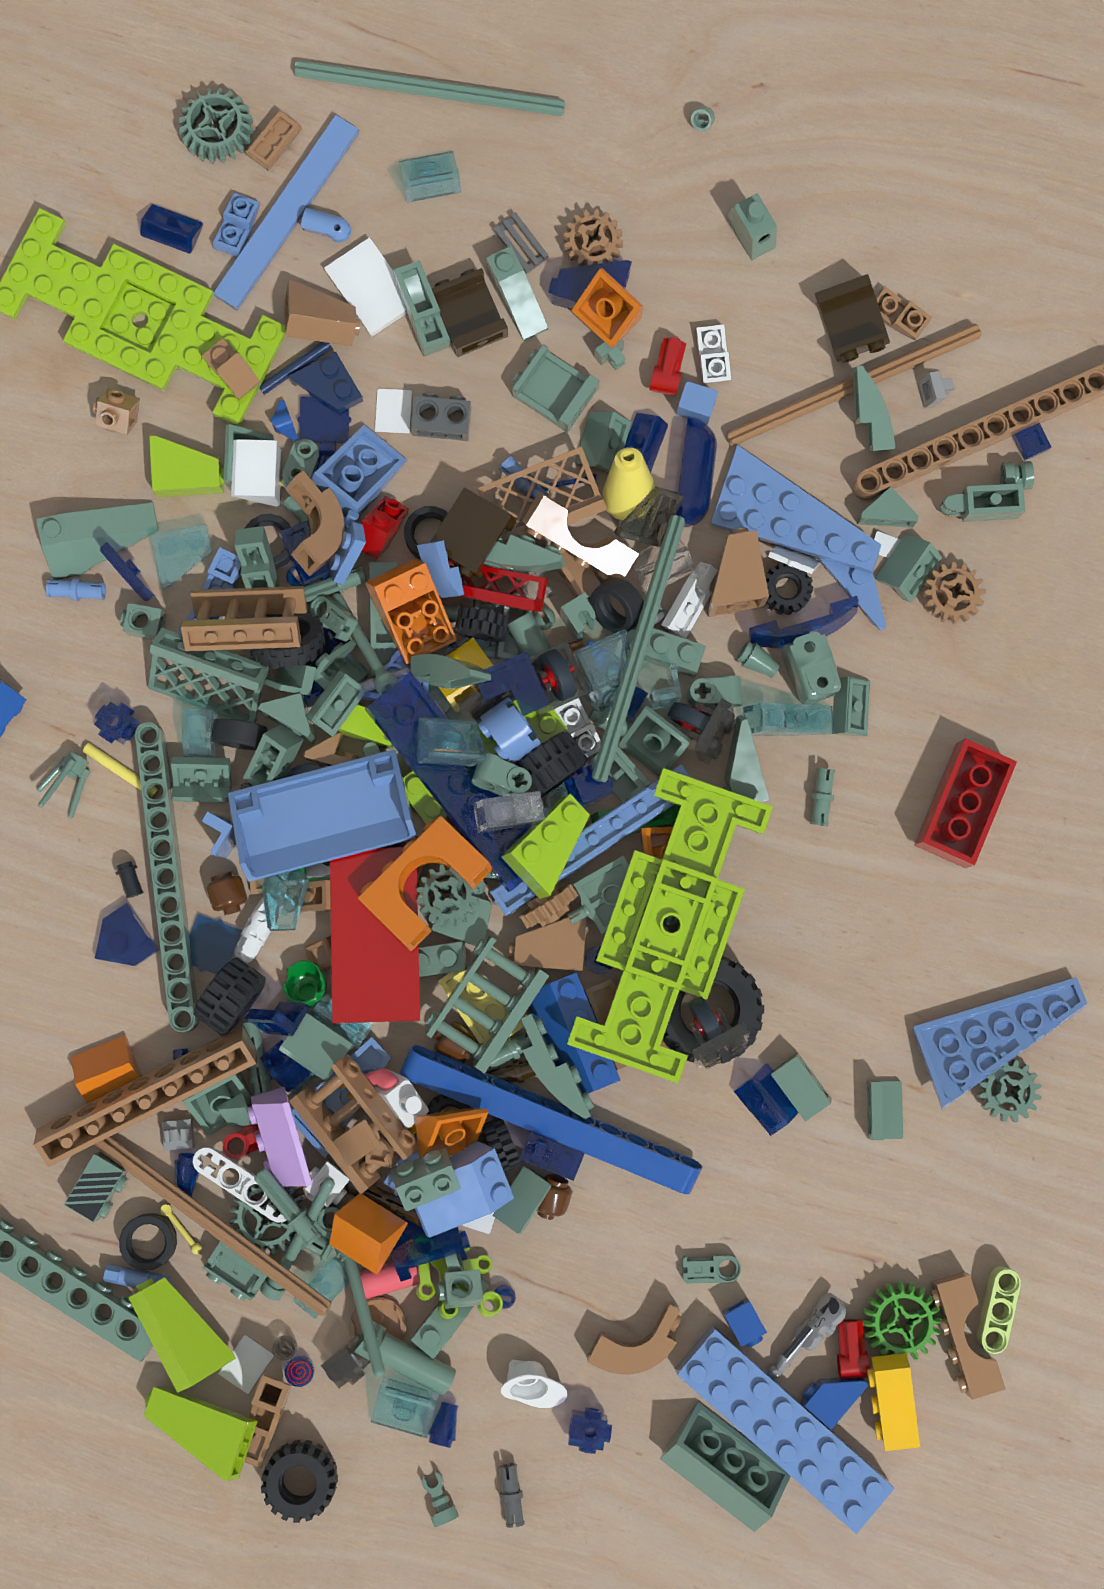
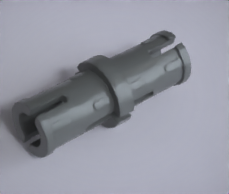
M510 1463L508 1468L507 1464L498 1466L502 1486L500 1500L504 1501L506 1527L513 1528L515 1523L516 1527L523 1526L525 1524L521 1506L523 1491L519 1489L517 1464Z

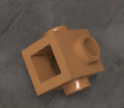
M108 388L101 397H97L93 406V413L96 414L95 425L111 432L127 435L137 423L140 398L125 394L121 390Z

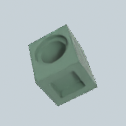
M128 603L127 610L122 611L120 626L123 627V631L129 636L154 640L161 628H164L167 614L159 608ZM140 616H148L147 625L143 628H137L136 620Z
M480 1269L444 1273L442 1282L437 1284L439 1301L444 1300L445 1309L478 1306L481 1304L483 1294ZM456 1283L464 1285L467 1293L463 1296L456 1295L452 1291V1285Z

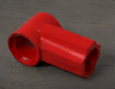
M674 337L663 338L657 366H654L649 391L676 397L682 374L680 369L686 348L685 342Z
M258 1124L250 1125L228 1135L223 1141L222 1146L225 1155L231 1159H240L259 1150L255 1137L256 1134L260 1133ZM236 1137L242 1139L245 1145L244 1150L240 1154L232 1153L229 1147L231 1140Z
M843 1319L837 1325L839 1341L837 1368L839 1379L868 1378L867 1369H870L868 1352L865 1351L863 1320Z

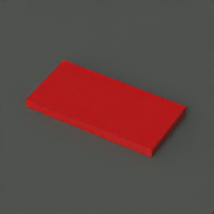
M404 847L376 848L330 860L332 1023L420 1021L419 944L410 951L358 899L362 888L368 882L375 881L382 874L383 867L388 862L395 861L402 854ZM416 868L406 880L404 899L407 906L418 916Z

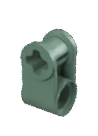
M722 676L718 678L697 679L687 691L688 702L695 708L698 704L703 706V708L740 707L743 705L741 677ZM698 688H702V692L707 693L703 699H700V694H695Z
M482 753L472 778V783L481 789L491 791L506 799H515L530 788L532 779L529 772L524 768L507 762L497 755Z
M330 1204L329 1207H325L320 1212L314 1226L322 1235L308 1247L304 1242L301 1250L307 1249L318 1255L320 1261H326L333 1249V1246L329 1244L333 1225L327 1223L325 1214L329 1211L338 1212L343 1208L341 1205Z

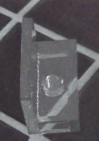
M681 539L666 586L691 574L695 570L689 550ZM662 541L638 552L639 555L631 566L645 595L649 588Z

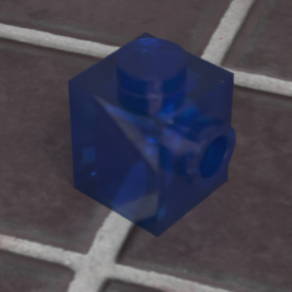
M589 765L577 770V775L568 779L564 784L568 794H571L581 806H585L605 799L614 793L610 775L606 782L596 781L592 778L593 766Z

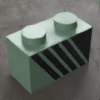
M103 1153L93 1154L65 1201L64 1206L93 1223L100 1220V1218L105 1219L114 1205L110 1202L116 1192L120 1194L129 1178L125 1177L128 1172Z

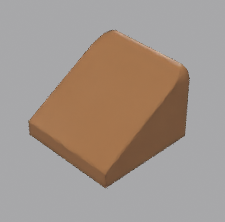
M331 936L304 947L309 960L317 964L322 971L332 967Z

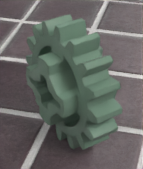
M441 864L440 872L436 873L433 869H430L431 877L429 879L426 877L421 878L425 886L418 887L416 891L423 895V897L418 898L416 901L419 905L424 906L420 911L424 916L429 915L428 920L432 924L439 919V925L443 928L446 926L447 921L453 927H456L458 919L466 923L467 918L465 915L467 913L473 915L476 913L471 906L472 904L480 903L479 899L474 896V894L480 892L478 886L474 889L470 888L451 868L447 870ZM449 878L448 881L439 882L443 879ZM463 885L466 887V900L462 898L461 894L464 889ZM440 891L448 894L452 893L457 901L452 898H444ZM431 892H433L435 896V900L432 903L433 907L430 902ZM458 909L453 913L447 914V912L450 910Z
M1012 1060L1010 1066L1008 1063L988 1076L985 1082L977 1084L983 1088V1092L978 1093L977 1097L985 1098L986 1100L981 1107L983 1109L991 1107L992 1109L989 1114L991 1117H996L1000 1113V1121L1003 1122L1007 1121L1008 1116H1010L1012 1122H1018L1019 1114L1023 1118H1028L1027 1109L1036 1110L1037 1107L1033 1104L1034 1099L1040 1100L1042 1097L1035 1094V1090L1042 1087L1041 1084L1033 1082L1038 1075L1036 1073H1027L1029 1065L1023 1064L1019 1068V1061ZM1013 1071L1019 1074L1020 1077L1010 1079L1005 1072ZM995 1081V1090L991 1094L992 1083ZM1006 1085L1014 1086V1089L1011 1091L1013 1096L1004 1094L1007 1091ZM1027 1088V1096H1026V1099H1025V1101H1024V1099H1023L1024 1090ZM1008 1102L1013 1107V1110H1004L998 1105Z

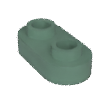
M301 439L292 445L282 473L284 488L293 480L292 474L294 473L299 474L304 471L312 479L319 458L318 446L313 441ZM307 449L310 453L302 454L300 451Z

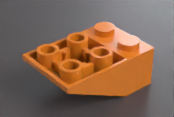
M414 559L365 582L375 608L405 664L411 663V656L430 654L457 641L425 562Z

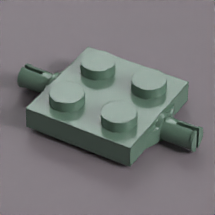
M624 855L574 883L581 897L582 906L567 914L573 925L588 916L596 923L602 935L606 933L629 867Z

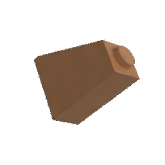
M288 280L284 300L285 336L352 346L354 335H359L361 319L356 318V307L297 281Z
M568 917L516 936L515 943H510L509 960H514V963L520 967L583 971L587 917L574 925Z

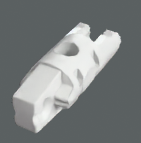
M265 893L252 911L241 932L242 936L234 950L235 957H239L247 964L255 959V956H257L261 946H264L277 921L284 902L283 899L272 893Z

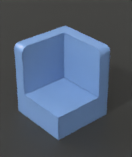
M686 382L676 414L708 425L718 391L692 382Z

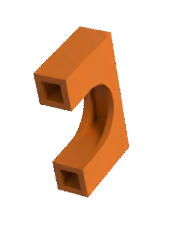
M442 816L437 820L433 819L428 822L423 828V834L416 841L411 840L404 846L402 854L395 861L388 862L383 867L382 874L375 881L368 882L362 888L361 895L358 897L360 902L410 951L431 932L430 928L407 906L404 899L406 880L416 868L428 863L446 865L472 889L493 870L489 861Z

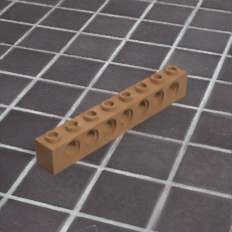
M241 1026L37 1128L33 1145L47 1167H50L255 1065L256 1047L244 1027Z

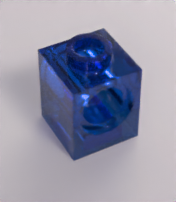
M280 1040L263 1054L260 1059L272 1078L281 1087H285L286 1092H290L308 1077L310 1073L307 1068L279 1050L284 1042Z

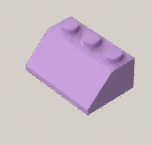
M285 1087L252 1096V1106L247 1107L251 1123H257L260 1133L256 1134L255 1137L260 1152L265 1150L268 1161L263 1162L264 1167L270 1171L281 1186L312 1185Z

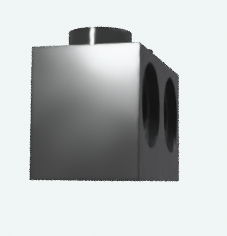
M423 393L422 396H415L411 426L413 436L468 441L472 409L471 401H466V398L462 396H450L449 399L438 398V395L432 393ZM433 410L436 414L432 419L426 420L421 417L423 411ZM454 412H459L463 415L462 420L459 422H452L448 417Z

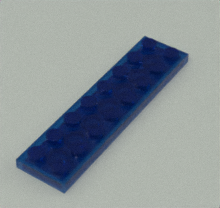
M408 674L367 706L365 711L467 841L489 861L493 874L504 888L510 892L523 880L501 856L531 825L510 799L481 789L472 783L479 759L413 674Z

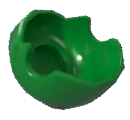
M301 960L287 968V979L283 983V989L287 999L292 1004L298 1007L314 1006L324 997L327 989V980L317 964L310 960Z

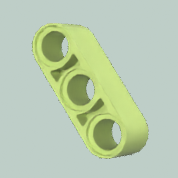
M1005 1266L995 1267L989 1274L976 1331L978 1344L992 1354L1003 1352L1008 1345L1021 1286L1019 1275ZM1003 1274H1009L1011 1278L1010 1284L1005 1288H1000L999 1278ZM1002 1302L1004 1305L1003 1314L994 1317L992 1314L993 1306L996 1303ZM996 1331L998 1334L997 1342L993 1345H987L986 1336L990 1332Z

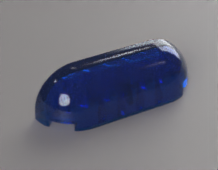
M687 418L675 515L684 518V527H690L699 523L709 510L717 453V440L713 430L705 422L694 418Z

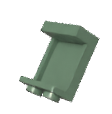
M543 344L540 350L534 349L527 360L529 365L523 373L519 371L511 383V386H513V397L568 433L599 389V379L591 374L589 377H586L548 351V346Z

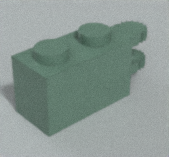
M1023 483L967 486L961 494L948 495L942 501L939 509H941L942 515L944 514L945 516H962V522L1018 519L1025 512Z
M653 628L643 661L695 678L706 645ZM630 629L626 634L627 637H625V645L629 648L635 634L634 629Z

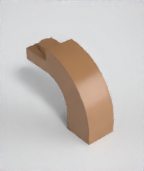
M302 471L293 478L285 489L305 512L310 523V536L301 542L291 555L304 571L311 576L329 560L340 546L344 532V518L341 506L332 490L328 488L321 492L317 488L316 483Z
M668 1301L653 1331L647 1337L637 1342H621L600 1331L587 1356V1362L602 1370L616 1374L640 1373L658 1365L670 1354L677 1344L676 1339L668 1333L669 1331L675 1332L681 1321L682 1316L678 1315L680 1312L679 1307Z
M265 1374L262 1375L251 1402L252 1409L249 1418L258 1422L244 1461L258 1468L262 1467L291 1390L290 1384Z

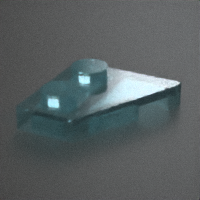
M207 524L150 535L160 583L163 589L168 588L213 552Z

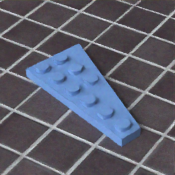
M737 445L711 521L712 526L728 531L739 528H748L749 531L756 530L758 540L873 574L881 549L880 543Z
M1077 977L913 1026L912 1031L941 1109L947 1107L1085 1008L1087 1001Z

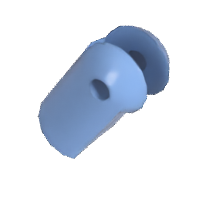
M310 208L305 209L301 222L303 231L330 237L335 242H344L349 238L351 227L344 218Z

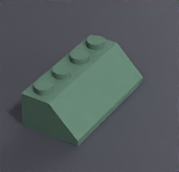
M699 1402L695 1404L671 1437L660 1458L661 1461L754 1532L772 1518L791 1477L767 1454Z

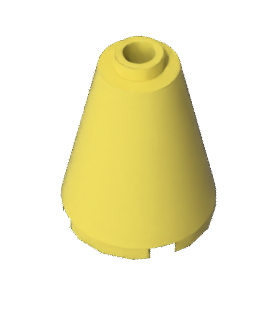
M624 448L617 452L603 487L602 499H604L607 512L616 519L632 521V518H645L655 509L658 501V490L641 452L635 448Z

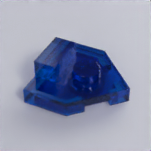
M129 903L124 904L103 918L95 959L137 966L160 951Z

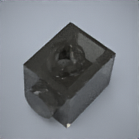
M356 1335L336 1350L321 1365L328 1378L339 1389L347 1382L353 1385L365 1375L363 1370L370 1363V1360L354 1352L359 1339Z

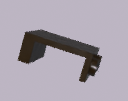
M482 268L476 271L475 269L466 270L460 274V277L451 281L449 279L439 281L434 285V288H431L457 358L508 337V327L504 318L501 319L486 285Z
M868 274L815 293L837 362H851L859 357L858 354L867 351L869 353L879 352L886 348V344L890 343Z
M464 487L430 542L444 540L448 562L450 561L457 565L460 574L469 579L475 576L481 580L483 574L480 568L503 531L507 529L511 532L516 521L508 512Z

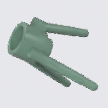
M69 751L66 757L63 756L59 764L37 787V791L41 792L58 775L38 803V806L43 807L66 776L73 780L79 776L68 814L69 818H73L85 780L90 773L89 770L85 769L89 762L72 751Z

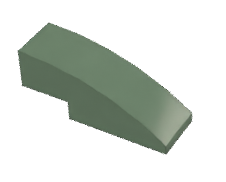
M420 260L394 269L395 278L423 356L449 348L450 338Z
M856 366L852 368L856 424H867L868 452L895 449L894 432L883 397L863 366Z
M264 526L236 530L234 546L241 563V576L245 588L279 587L273 556Z
M437 654L411 656V679L428 682L433 686L453 690L491 680L490 673L470 662Z

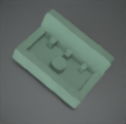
M353 639L345 645L342 642L339 643L330 655L327 652L324 653L315 663L318 668L316 669L314 680L324 690L339 671L346 673L357 683L363 682L370 674V671L350 654L357 644Z
M172 757V801L226 803L229 801L228 793L231 792L232 788L230 758Z
M446 1148L439 1151H431L424 1157L412 1162H404L391 1170L395 1188L406 1211L458 1191L461 1188Z

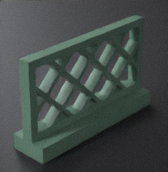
M161 628L150 646L152 662L148 689L231 719L256 723L263 684L268 675L269 666H262L259 662L225 650L185 651L181 634ZM162 658L171 660L174 664L167 666ZM188 667L198 670L201 673L193 675L192 672L188 669ZM179 669L186 679L179 681L172 671ZM164 674L171 684L166 685L158 682V676ZM215 677L226 680L228 683L220 685ZM206 679L212 686V689L205 691L199 681ZM191 684L198 694L188 693L183 686ZM242 687L251 689L254 693L247 695ZM232 688L239 698L231 700L225 690ZM218 694L224 703H216L210 696ZM244 703L250 711V715L241 712L237 705Z

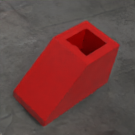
M384 496L361 523L366 540L362 552L378 560L391 544L407 516L409 508L403 506L395 499Z

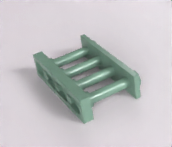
M491 936L487 940L482 938L473 950V953L476 954L475 958L439 1012L433 1011L424 1024L427 1027L425 1034L432 1038L437 1030L473 1054L472 1058L475 1059L473 1065L483 1073L487 1071L549 977L548 974L538 968L534 972L531 970L527 972L494 950L492 946L496 940ZM484 958H487L521 981L523 989L518 996L515 994L513 996L509 995L476 973ZM468 982L505 1005L504 1009L508 1012L502 1021L499 1019L494 1020L460 997ZM452 1006L489 1030L488 1033L492 1036L486 1045L483 1043L479 1045L443 1021Z

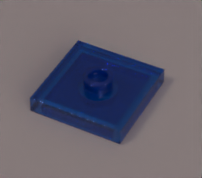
M108 542L100 547L99 551L144 601H148L154 596L137 576L141 571L130 559L125 562Z

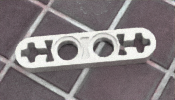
M204 1147L195 1153L193 1165L199 1173L272 1221L284 1222L287 1220L282 1213L279 1216L275 1215L276 1208L271 1204H268L266 1209L261 1206L268 1199L265 1192L263 1198L259 1201L249 1198V1187L257 1184L254 1180L255 1174L215 1148ZM211 1153L213 1155L211 1158L212 1162L220 1165L221 1160L226 1163L219 1170L217 1177L213 1175V1172L217 1170L211 1165L205 1168L201 1166L203 1160L200 1158L201 1155L206 1156ZM228 1168H234L239 1173V1181L234 1185L227 1184L224 1181L223 1174Z

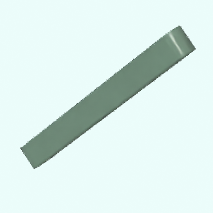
M145 722L137 727L135 740L170 1025L174 1030L190 1032L199 1024V1019L193 1015L197 1003V992L174 802L171 798L172 786L166 736L164 731L156 724ZM156 730L157 737L155 741L145 743L144 736L146 732ZM155 757L159 758V768L153 772L149 771L147 767L149 760ZM161 785L164 790L162 797L153 800L150 790L155 786ZM164 813L167 817V822L163 827L157 828L154 824V819L158 814ZM168 841L170 844L169 853L165 856H160L157 851L159 844ZM171 869L174 879L170 884L164 885L161 881V875L165 870ZM173 897L177 901V908L174 912L167 913L164 903L168 898ZM172 926H178L181 935L177 941L172 942L168 938V930ZM176 954H180L184 959V965L179 970H175L171 965V960ZM181 982L188 989L186 996L182 999L178 998L174 992L176 985ZM183 1011L188 1012L191 1016V1022L185 1028L178 1023V1016Z

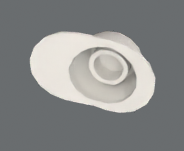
M510 1361L507 1381L501 1386V1394L504 1397L538 1408L555 1407L565 1401L567 1398L566 1388L559 1382L549 1379L544 1367L539 1362Z

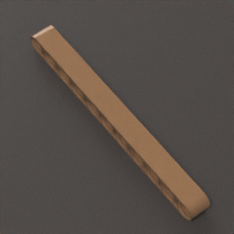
M1104 363L865 469L859 474L853 484L854 494L861 500L873 499L882 495L890 487L893 489L1103 396ZM1088 379L1095 380L1098 383L1099 388L1095 389L1089 385ZM1068 390L1072 392L1074 400L1067 399L1063 391ZM1038 402L1047 403L1049 411L1041 410ZM1013 413H1020L1024 417V422H1017L1013 418ZM995 424L999 428V433L994 434L990 432L987 425ZM962 435L971 436L974 439V444H966L963 441ZM937 447H946L949 451V456L940 455ZM919 457L922 459L924 467L914 466L912 458ZM892 468L897 470L899 478H890L887 475L886 469ZM865 479L871 481L874 489H864L861 481Z

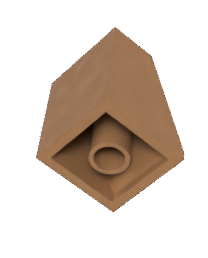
M739 528L733 530L732 534L728 535L716 574L707 611L708 617L763 608L768 600L769 593L756 530L749 531L748 528Z

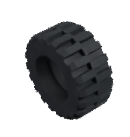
M722 956L713 983L722 986L729 992L735 1006L733 1021L724 1031L726 1042L717 1048H712L705 1037L694 1034L686 1027L681 1016V1003L686 993L680 990L662 1039L669 1049L688 1055L687 1061L696 1064H723L735 1057L741 1056L750 1045H753L757 1039L755 1037L758 1031H761L763 1024L761 1022L762 1014H764V1005H762L761 1000L763 996L760 988L755 983V978L741 964Z

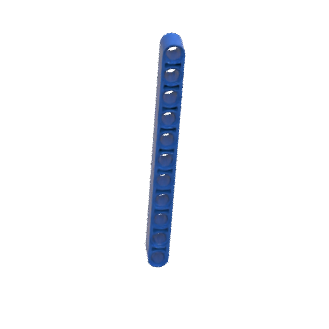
M412 1045L400 1070L402 1076L415 1084L471 1107L486 1108L490 1115L679 1193H691L703 1168L698 1161L592 1116L585 1119L563 1104L488 1073H483L476 1068L422 1046Z

